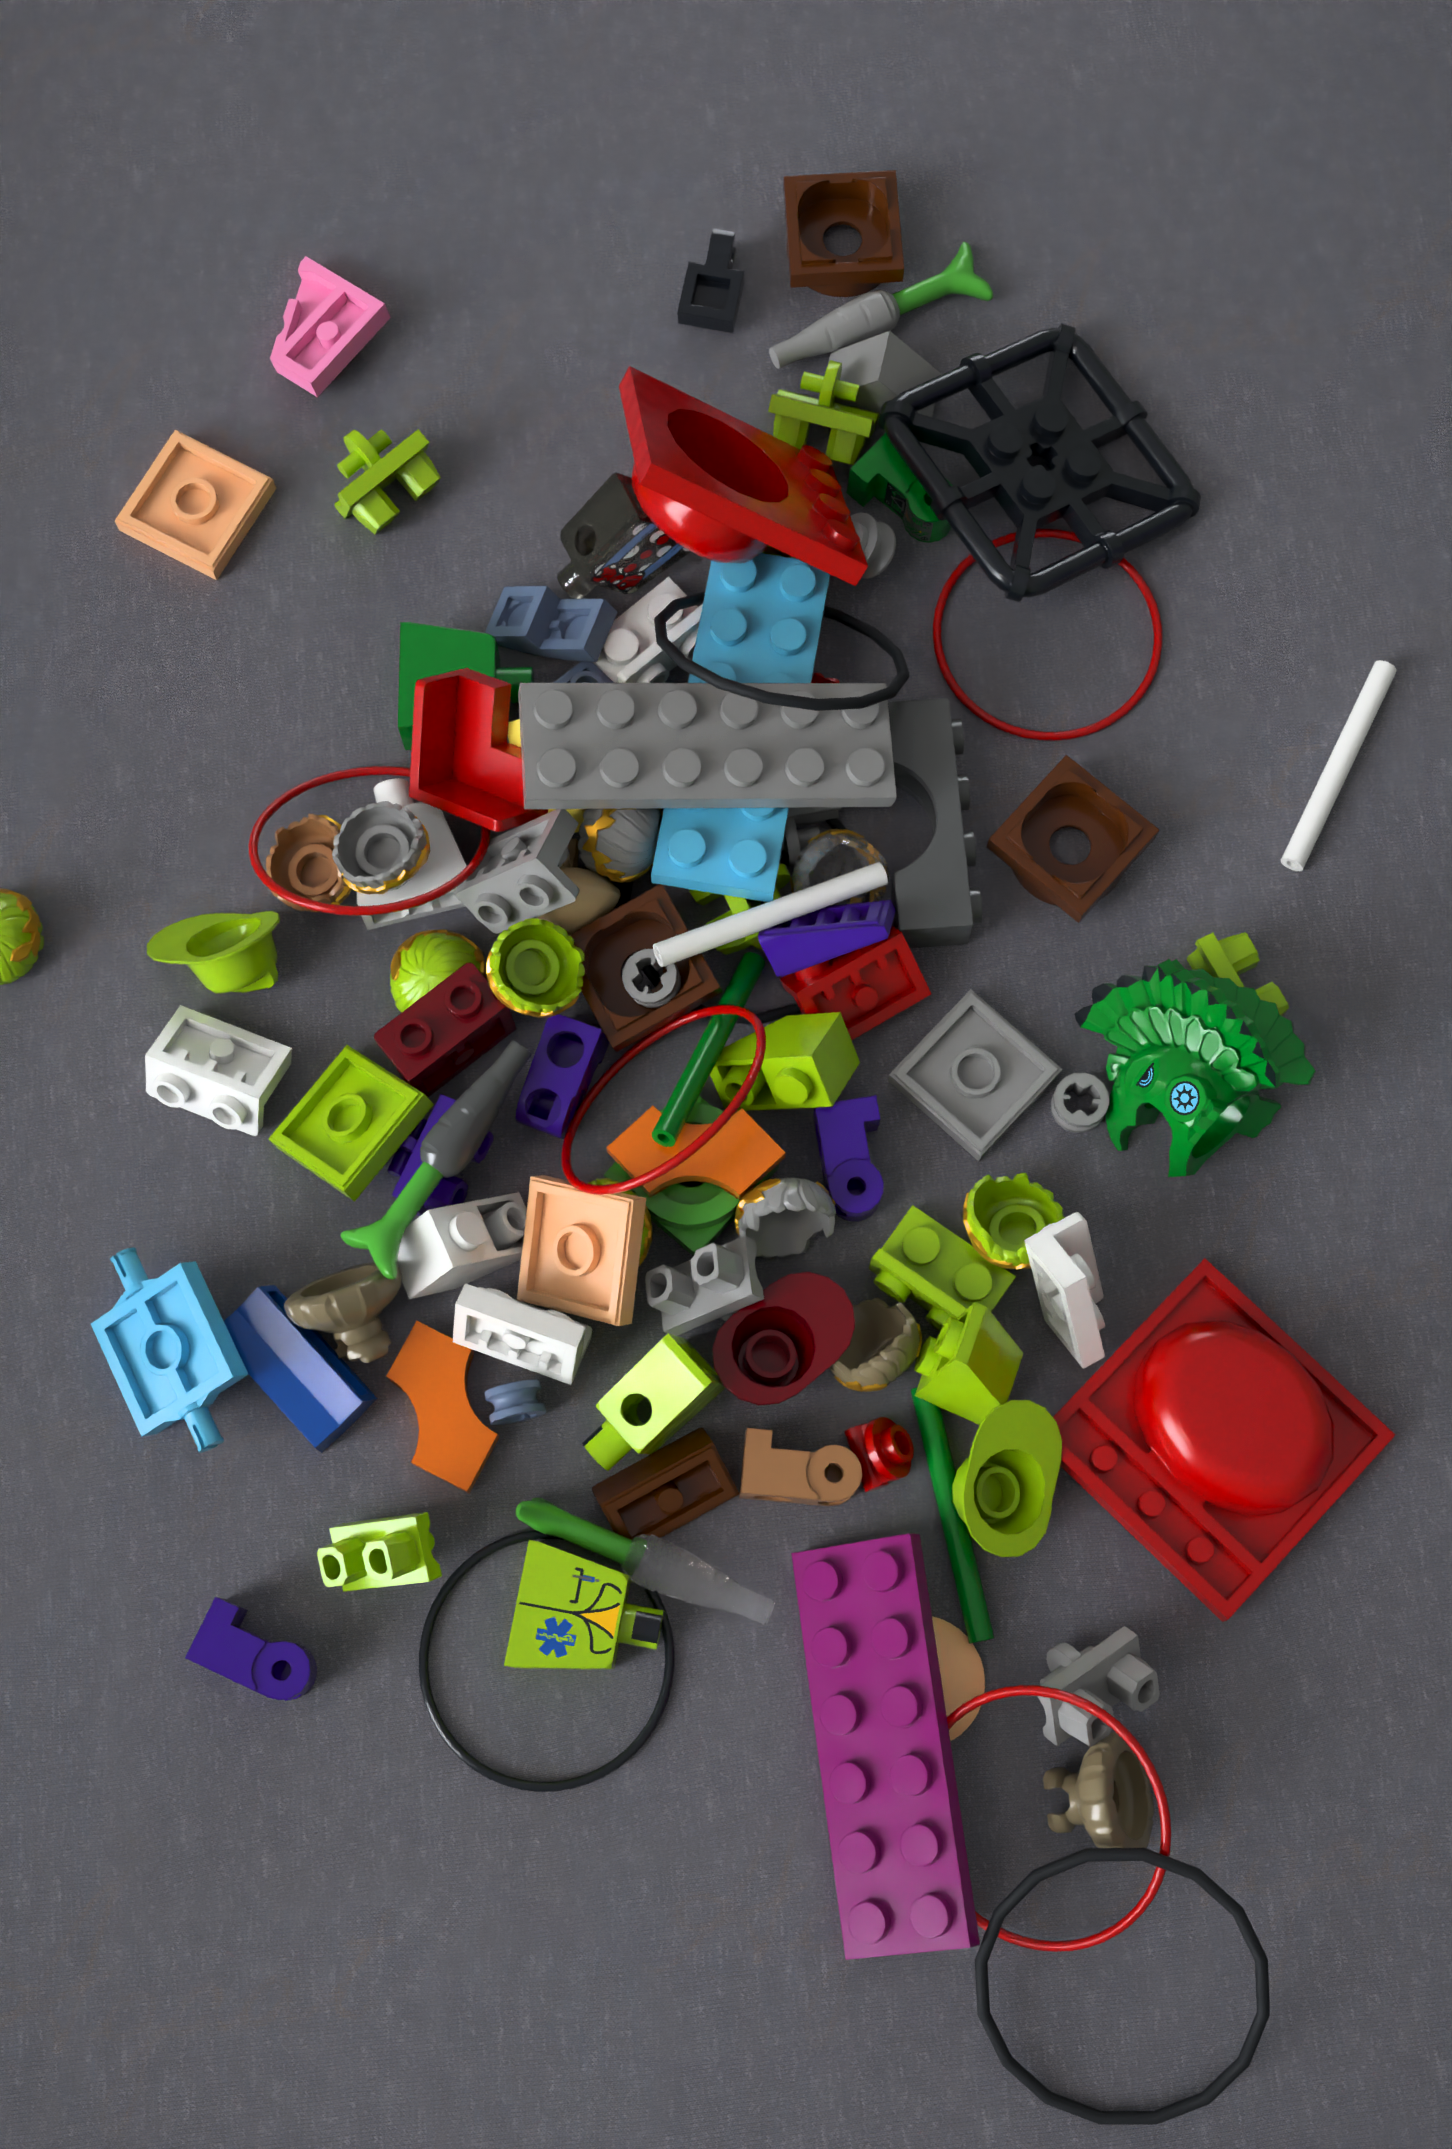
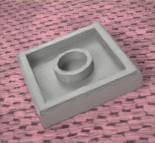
M970 989L889 1074L888 1081L977 1161H980L1059 1077L1063 1069Z

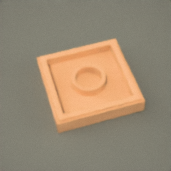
M174 430L115 519V523L119 531L218 580L277 488L273 478Z
M545 1175L530 1176L517 1300L615 1326L632 1324L646 1198L621 1192L608 1195L588 1194L573 1187L568 1180Z

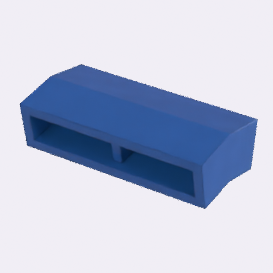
M275 1285L259 1286L237 1310L224 1320V1323L248 1374L306 1439L322 1453L351 1427L378 1398L342 1358H338L337 1353L316 1330L301 1328L290 1320L284 1309V1303L287 1298Z

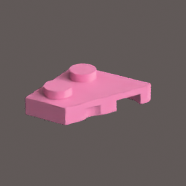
M305 256L298 268L302 281L296 299H288L283 315L284 328L276 337L270 360L277 373L318 398L391 317L385 303Z

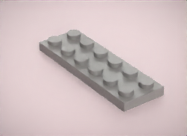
M520 683L518 700L524 809L891 807L897 798L888 700L862 709L814 711L762 703L718 689L709 683ZM742 683L768 692L816 699L861 697L887 688L886 683Z

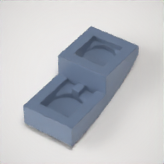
M548 586L504 587L485 633L496 637L497 645L509 649L555 659L597 662L617 611L605 599H560Z

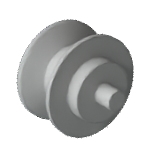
M856 513L851 516V519L860 538L859 541L868 563V568L862 578H873L882 573L890 564L896 549V536L888 524L877 522L873 516L867 513Z

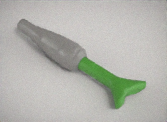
M963 241L957 255L941 273L893 294L881 289L864 293L821 317L790 339L769 348V355L774 366L779 369L800 359L835 352L843 347L891 331L896 327L901 315L946 295L963 294L984 301H990L993 299V291L987 281L974 273V258L971 246Z

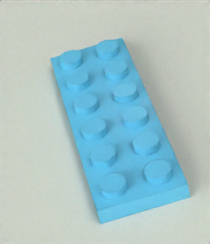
M764 553L759 554L746 563H718L711 560L692 661L723 678L739 683H811L830 574L799 559ZM689 674L688 683H707ZM664 808L651 872V883L763 902L772 901L789 808Z

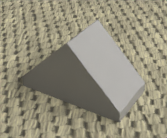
M891 331L838 349L835 352H831L829 361L833 360L842 363L840 380L860 385L856 402L835 398V402L876 412L879 415L881 406L885 402L892 400L905 390L941 375L938 370ZM935 403L915 413L932 417Z

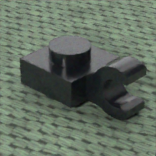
M713 228L706 264L688 262L677 311L678 324L729 333L734 332L744 287V271L732 269L736 248L733 247L735 232Z

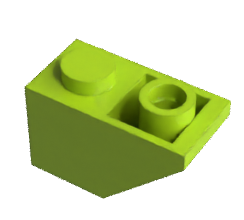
M841 1012L787 1015L765 1026L766 1051L764 1061L754 1085L737 1111L741 1108L749 1111L833 1107L860 1064ZM756 1032L724 1047L710 1074L725 1109L738 1093L750 1071L756 1052Z
M974 1302L957 1319L949 1317L937 1338L929 1336L924 1342L914 1367L915 1372L922 1374L914 1396L980 1425L995 1407L1008 1401L1024 1353L986 1306Z

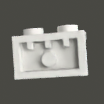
M668 576L614 620L597 662L593 663L614 683H665L669 677V672L677 664L658 646L654 619L670 602L687 595ZM703 604L699 607L695 605L678 610L666 622L668 639L691 661L693 659Z
M180 1005L145 1055L146 1092L167 1106L180 1107L211 1119L226 1129H237L252 1136H257L263 1127L264 1105L291 1065L292 1048Z
M1075 1212L1056 1223L1047 1225L1040 1232L1025 1239L1024 1242L1044 1320L1084 1369L1105 1357L1099 1330L1105 1328V1322L1096 1303L1103 1299L1104 1295L1087 1221L1079 1212Z
M465 1283L455 1304L453 1343L566 1384H572L592 1337V1328L590 1326L574 1321L559 1311L544 1310L518 1301L500 1290L485 1289L483 1287L477 1288Z

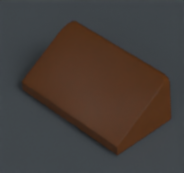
M698 1428L592 1487V1492L613 1531L645 1546L739 1495L713 1441L704 1428Z

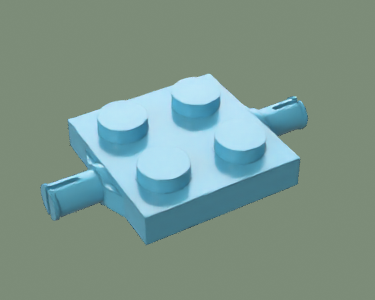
M136 1248L124 1249L116 1253L115 1256H112L110 1260L114 1264L126 1291L121 1295L113 1309L91 1323L93 1331L141 1437L158 1434L176 1421L185 1419L198 1447V1452L202 1453L217 1447V1444L223 1443L224 1439L221 1437L208 1408L221 1392L249 1374L196 1261L179 1263L159 1278L148 1279L137 1255Z

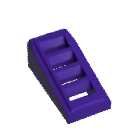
M891 900L832 905L762 930L758 933V939L776 976L784 977L887 939L896 909Z

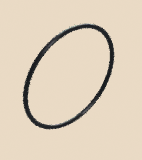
M532 1530L506 1536L480 1549L464 1561L441 1587L431 1605L421 1635L419 1677L424 1703L435 1728L448 1747L465 1764L486 1778L508 1787L535 1792H555L577 1788L605 1777L622 1766L644 1745L656 1728L668 1702L673 1683L675 1652L668 1614L653 1584L640 1568L634 1570L621 1564L643 1587L654 1609L664 1610L661 1626L665 1647L663 1683L654 1711L637 1738L616 1758L602 1767L585 1775L560 1781L538 1782L507 1776L489 1768L470 1755L447 1729L433 1698L428 1670L429 1646L433 1627L450 1591L482 1559L498 1550L524 1541L537 1539L564 1540Z

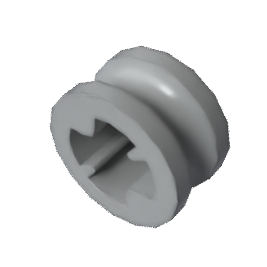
M643 949L635 952L627 960L623 968L622 981L626 991L638 1004L646 1008H660L678 994L681 988V975L675 963L665 966L667 972L660 977L663 987L659 991L652 993L648 986H645L643 992L639 991L637 985L644 980L640 970L650 964L656 971H659L660 968L653 949Z
M1085 1072L1073 1073L1064 1077L1057 1085L1050 1102L1051 1114L1056 1123L1064 1130L1073 1133H1086L1096 1128L1103 1120L1109 1106V1092L1104 1083L1096 1076ZM1073 1090L1076 1095L1082 1096L1088 1092L1093 1097L1089 1110L1094 1111V1113L1089 1116L1082 1110L1070 1113L1065 1106H1067L1071 1097L1065 1093Z

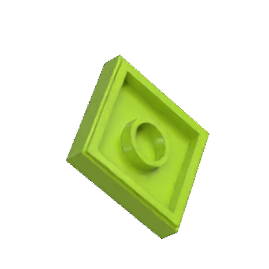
M346 1045L268 1140L280 1151L355 1202L434 1104L424 1093Z

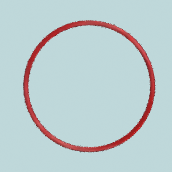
M1037 529L1035 532V538H1059L1081 543L1075 533L1071 531ZM1016 532L998 537L991 542L996 548L1015 541ZM971 554L966 557L948 578L939 595L933 619V644L937 662L945 681L959 701L973 714L991 726L1012 735L1034 740L1057 741L1083 737L1112 725L1126 715L1140 701L1151 685L1161 658V618L1157 603L1147 583L1134 566L1123 557V560L1118 565L1130 575L1142 592L1151 614L1154 630L1152 658L1147 673L1137 691L1122 707L1108 717L1094 724L1069 731L1044 732L1028 730L995 718L977 706L960 688L948 667L942 646L941 625L948 596L959 577L976 561Z
M369 766L328 773L301 783L282 794L259 816L251 831L248 848L250 862L256 875L263 884L281 898L298 906L323 913L352 916L377 915L417 907L437 899L458 887L483 861L489 847L491 830L481 826L479 848L471 862L458 875L434 890L403 901L372 906L333 905L298 896L277 884L264 870L258 856L259 837L269 818L294 797L329 782L368 775L410 777V768Z
M717 1005L685 1014L666 1026L655 1030L623 1054L591 1088L569 1124L561 1153L563 1173L568 1182L576 1189L588 1194L608 1195L625 1192L666 1174L702 1148L738 1110L760 1072L766 1051V1034L763 1024L757 1015L749 1009L735 1005ZM733 1014L747 1019L752 1024L756 1032L757 1043L750 1071L731 1103L695 1141L660 1166L624 1182L610 1185H592L583 1182L575 1175L571 1165V1149L577 1129L598 1094L630 1060L664 1035L687 1023L704 1017Z
M1018 1685L1003 1687L978 1695L962 1704L947 1717L948 1729L950 1730L957 1721L981 1705L997 1699L1021 1695L1058 1699L1071 1703L1096 1716L1127 1743L1145 1769L1153 1787L1160 1814V1854L1170 1856L1171 1818L1161 1779L1154 1764L1137 1739L1120 1721L1106 1710L1076 1694L1057 1688ZM1156 1866L1153 1878L1136 1906L1113 1926L1097 1934L1075 1940L1047 1941L1024 1937L1001 1928L997 1937L1021 1947L1051 1952L1075 1951L1098 1945L1119 1935L1145 1912L1156 1896L1166 1870ZM975 1911L977 1925L986 1930L989 1920Z

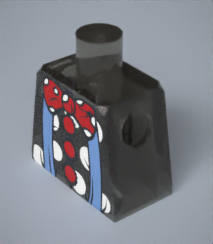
M615 472L561 530L560 540L571 562L558 572L557 579L563 590L573 599L584 598L596 586L623 594H630L640 589L691 551L677 544L656 527L639 504L632 488V478Z

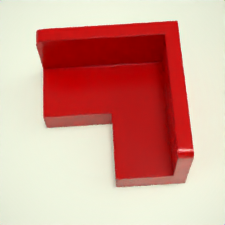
M469 668L434 675L416 681L409 797L495 832H502L521 826L548 813V809H524L521 747L507 742L511 695L510 683Z

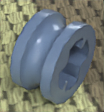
M540 1380L516 1381L485 1391V1400L494 1405V1412L489 1415L490 1424H512L546 1414L545 1404L540 1403L536 1398L537 1392L542 1389Z

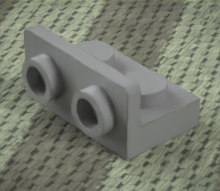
M556 809L490 839L483 861L456 888L454 895L474 914L479 922L495 934L508 930V927L520 921L539 917L574 902L580 890L560 867L569 855L567 846L579 823L565 809Z

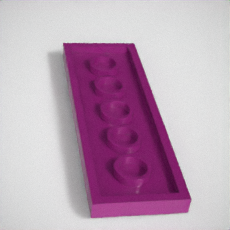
M908 1533L791 1553L845 1960L964 1949L980 1945L920 1534Z

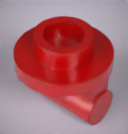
M879 1417L869 1423L857 1425L844 1431L850 1450L861 1463V1482L865 1492L887 1486L889 1482L899 1480L909 1474L914 1447L908 1432L902 1426L896 1425L895 1422L887 1417Z

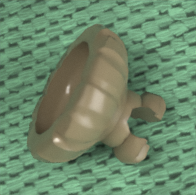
M374 1261L349 1267L315 1280L295 1291L285 1301L284 1309L286 1315L294 1324L301 1328L333 1333L335 1342L338 1344L335 1351L339 1359L344 1357L347 1361L351 1362L359 1359L362 1363L373 1362L388 1353V1345L391 1344L388 1332L382 1330V1323L378 1316L398 1294L401 1287L402 1273L398 1263L397 1277L393 1280L384 1277Z
M1111 1732L1108 1737L1100 1740L1088 1749L1083 1757L1079 1772L1071 1773L1064 1767H1055L1045 1772L1043 1776L1044 1789L1062 1788L1069 1794L1070 1807L1066 1812L1047 1814L1048 1826L1053 1832L1070 1833L1077 1825H1085L1088 1834L1098 1848H1147L1153 1825L1152 1817L1154 1815L1153 1795L1150 1793L1152 1789L1151 1782L1137 1756L1116 1732Z

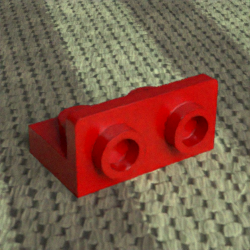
M891 926L890 934L885 940L780 978L784 989L794 997L802 1014L841 1012L851 1040L932 994L903 933Z

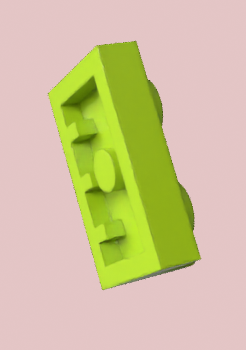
M914 1205L908 1210L883 1247L876 1251L869 1265V1270L877 1275L873 1282L879 1289L901 1303H904L909 1297L929 1311L925 1319L938 1331H941L949 1317L957 1319L974 1302L986 1306L992 1313L1016 1278L1015 1275L1005 1268L989 1263L972 1245Z

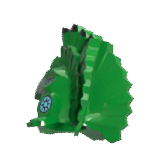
M1168 959L1158 964V966H1144L1142 977L1122 975L1117 980V985L1103 983L1093 988V1005L1083 1007L1074 1014L1080 1028L1101 1033L1106 1041L1117 1046L1116 1053H1109L1106 1065L1109 1081H1115L1109 1096V1106L1106 1112L1107 1130L1112 1143L1118 1151L1128 1150V1138L1131 1132L1141 1125L1155 1124L1161 1111L1172 1129L1173 1137L1169 1150L1170 1165L1168 1177L1195 1175L1205 1161L1236 1133L1255 1138L1264 1127L1271 1124L1273 1116L1281 1108V1104L1275 1100L1259 1096L1258 1090L1276 1089L1284 1084V1082L1295 1085H1310L1316 1072L1305 1057V1044L1294 1034V1024L1279 1014L1276 1003L1260 1000L1254 988L1239 987L1230 978H1215L1204 969L1188 971L1177 959L1174 961Z

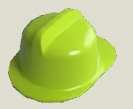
M265 911L253 914H202L186 918L156 933L147 943V955L158 962L187 964L203 985L214 993H245L271 988L278 981V971L276 968L277 949L272 931L280 922V916L274 911Z
M1010 1400L995 1407L979 1425L972 1443L970 1456L965 1459L957 1470L952 1485L954 1506L958 1516L967 1525L971 1537L983 1550L999 1557H1018L1035 1548L1046 1533L1051 1516L1052 1501L1061 1464L1062 1438L1057 1422L1047 1409L1030 1400Z

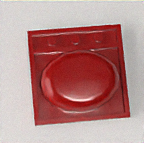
M629 366L619 385L634 457L632 488L642 510L657 528L677 544L696 555L718 563H746L764 552L768 546H771L849 584L857 586L868 568V563L859 541L860 538L854 528L850 510L847 508L841 492V485L838 483L832 467V461L827 455L809 445H802L801 449H798Z
M1206 1258L1197 1265L1053 1416L1062 1438L1060 1467L1222 1622L1230 1619L1396 1435Z

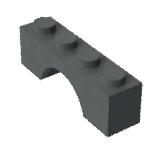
M949 698L888 702L895 785L913 796L923 807L929 818L933 835L929 847L916 861L894 872L891 888V901L896 909L893 919L894 927L903 933L909 948L968 944L973 924L982 923V900L979 887L969 888L967 867L976 865V844L973 830L963 831L961 810H969L970 789L967 774L957 775L955 755H961L964 752L961 718L951 719Z

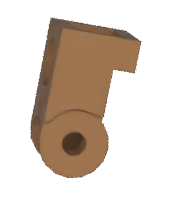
M746 1429L739 1498L818 1506H837L848 1501L860 1486L862 1479L861 1463L857 1456L848 1448L840 1445H827L815 1452L771 1448L773 1430Z

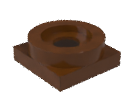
M896 170L784 176L786 252L789 261L790 288L809 287L827 296L853 297L867 293L881 283L903 282L904 259ZM848 225L859 232L862 243L859 249L850 255H835L827 250L824 245L823 237L825 233L833 226Z
M1065 755L988 839L986 848L1012 868L1020 884L1030 894L1045 903L1060 907L1075 921L1080 923L1099 900L1116 887L1127 869L1155 840L1159 829L1068 755ZM1066 827L1076 828L1087 836L1090 842V853L1084 861L1069 865L1061 863L1052 855L1049 847L1050 838L1059 829Z
M661 884L569 935L574 939V946L581 948L584 953L585 960L582 964L585 968V974L583 976L581 992L609 1043L616 1052L651 1034L655 1030L666 1026L673 1020L690 1013L697 1006L723 992L702 953L675 962L681 975V988L670 1002L660 1008H646L638 1004L626 991L622 981V968L625 961L631 955L643 949H653V944L689 931L666 889ZM663 967V974H664V973L667 972L666 967ZM661 981L651 990L652 993L659 991L663 987Z

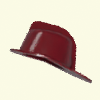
M811 1272L788 1274L771 1283L763 1290V1300L746 1306L730 1316L718 1330L712 1348L714 1370L723 1387L738 1399L756 1405L779 1404L797 1395L838 1361L850 1346L855 1329L853 1305L844 1289L829 1277Z

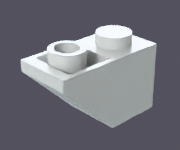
M517 1192L429 1209L411 1222L402 1235L397 1260L402 1273V1283L409 1299L459 1288L465 1285V1283L468 1284L521 1260L527 1209L520 1193Z

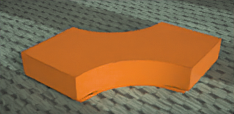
M652 1105L606 1147L607 1153L633 1179L673 1158L695 1141L713 1123H685L675 1145L665 1147L655 1142L652 1138V1131L662 1114ZM741 1108L713 1138L691 1157L666 1174L640 1187L651 1197L677 1183L689 1181L706 1182L721 1187L740 1200L749 1189L761 1181L785 1158L786 1152Z
M416 1321L386 1375L392 1383L408 1395L417 1414L419 1436L411 1463L470 1494L499 1439L497 1433L490 1430L478 1419L469 1400L467 1376L474 1351L453 1343L452 1338Z

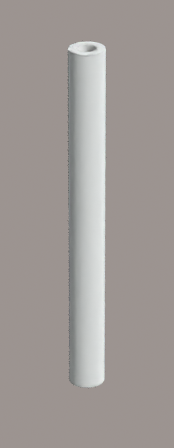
M1382 660L1375 661L1281 858V863L1285 867L1294 871H1302L1397 672V669L1391 663Z
M876 862L653 944L656 960L660 967H665L888 884L886 871L880 862Z

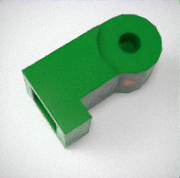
M886 433L850 468L846 493L864 507L873 497L877 498L903 519L905 530L912 538L920 542H936L948 535L952 527L947 520H939L930 508L932 499L893 447Z

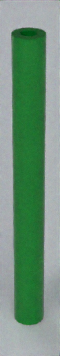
M747 952L743 955L718 1005L745 1006L765 967V961L760 955L753 952ZM720 1014L711 1017L652 1131V1138L658 1144L665 1147L675 1145L739 1018L738 1015Z
M916 1387L910 1391L968 1641L971 1644L994 1639L971 1536L967 1525L958 1516L953 1503L952 1485L956 1472L941 1408L914 1396L917 1390Z

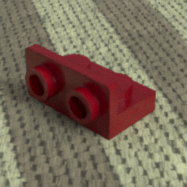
M466 963L374 1034V1039L395 1065L403 1081L429 1097L517 1028L510 1009L496 998L486 978L473 963Z

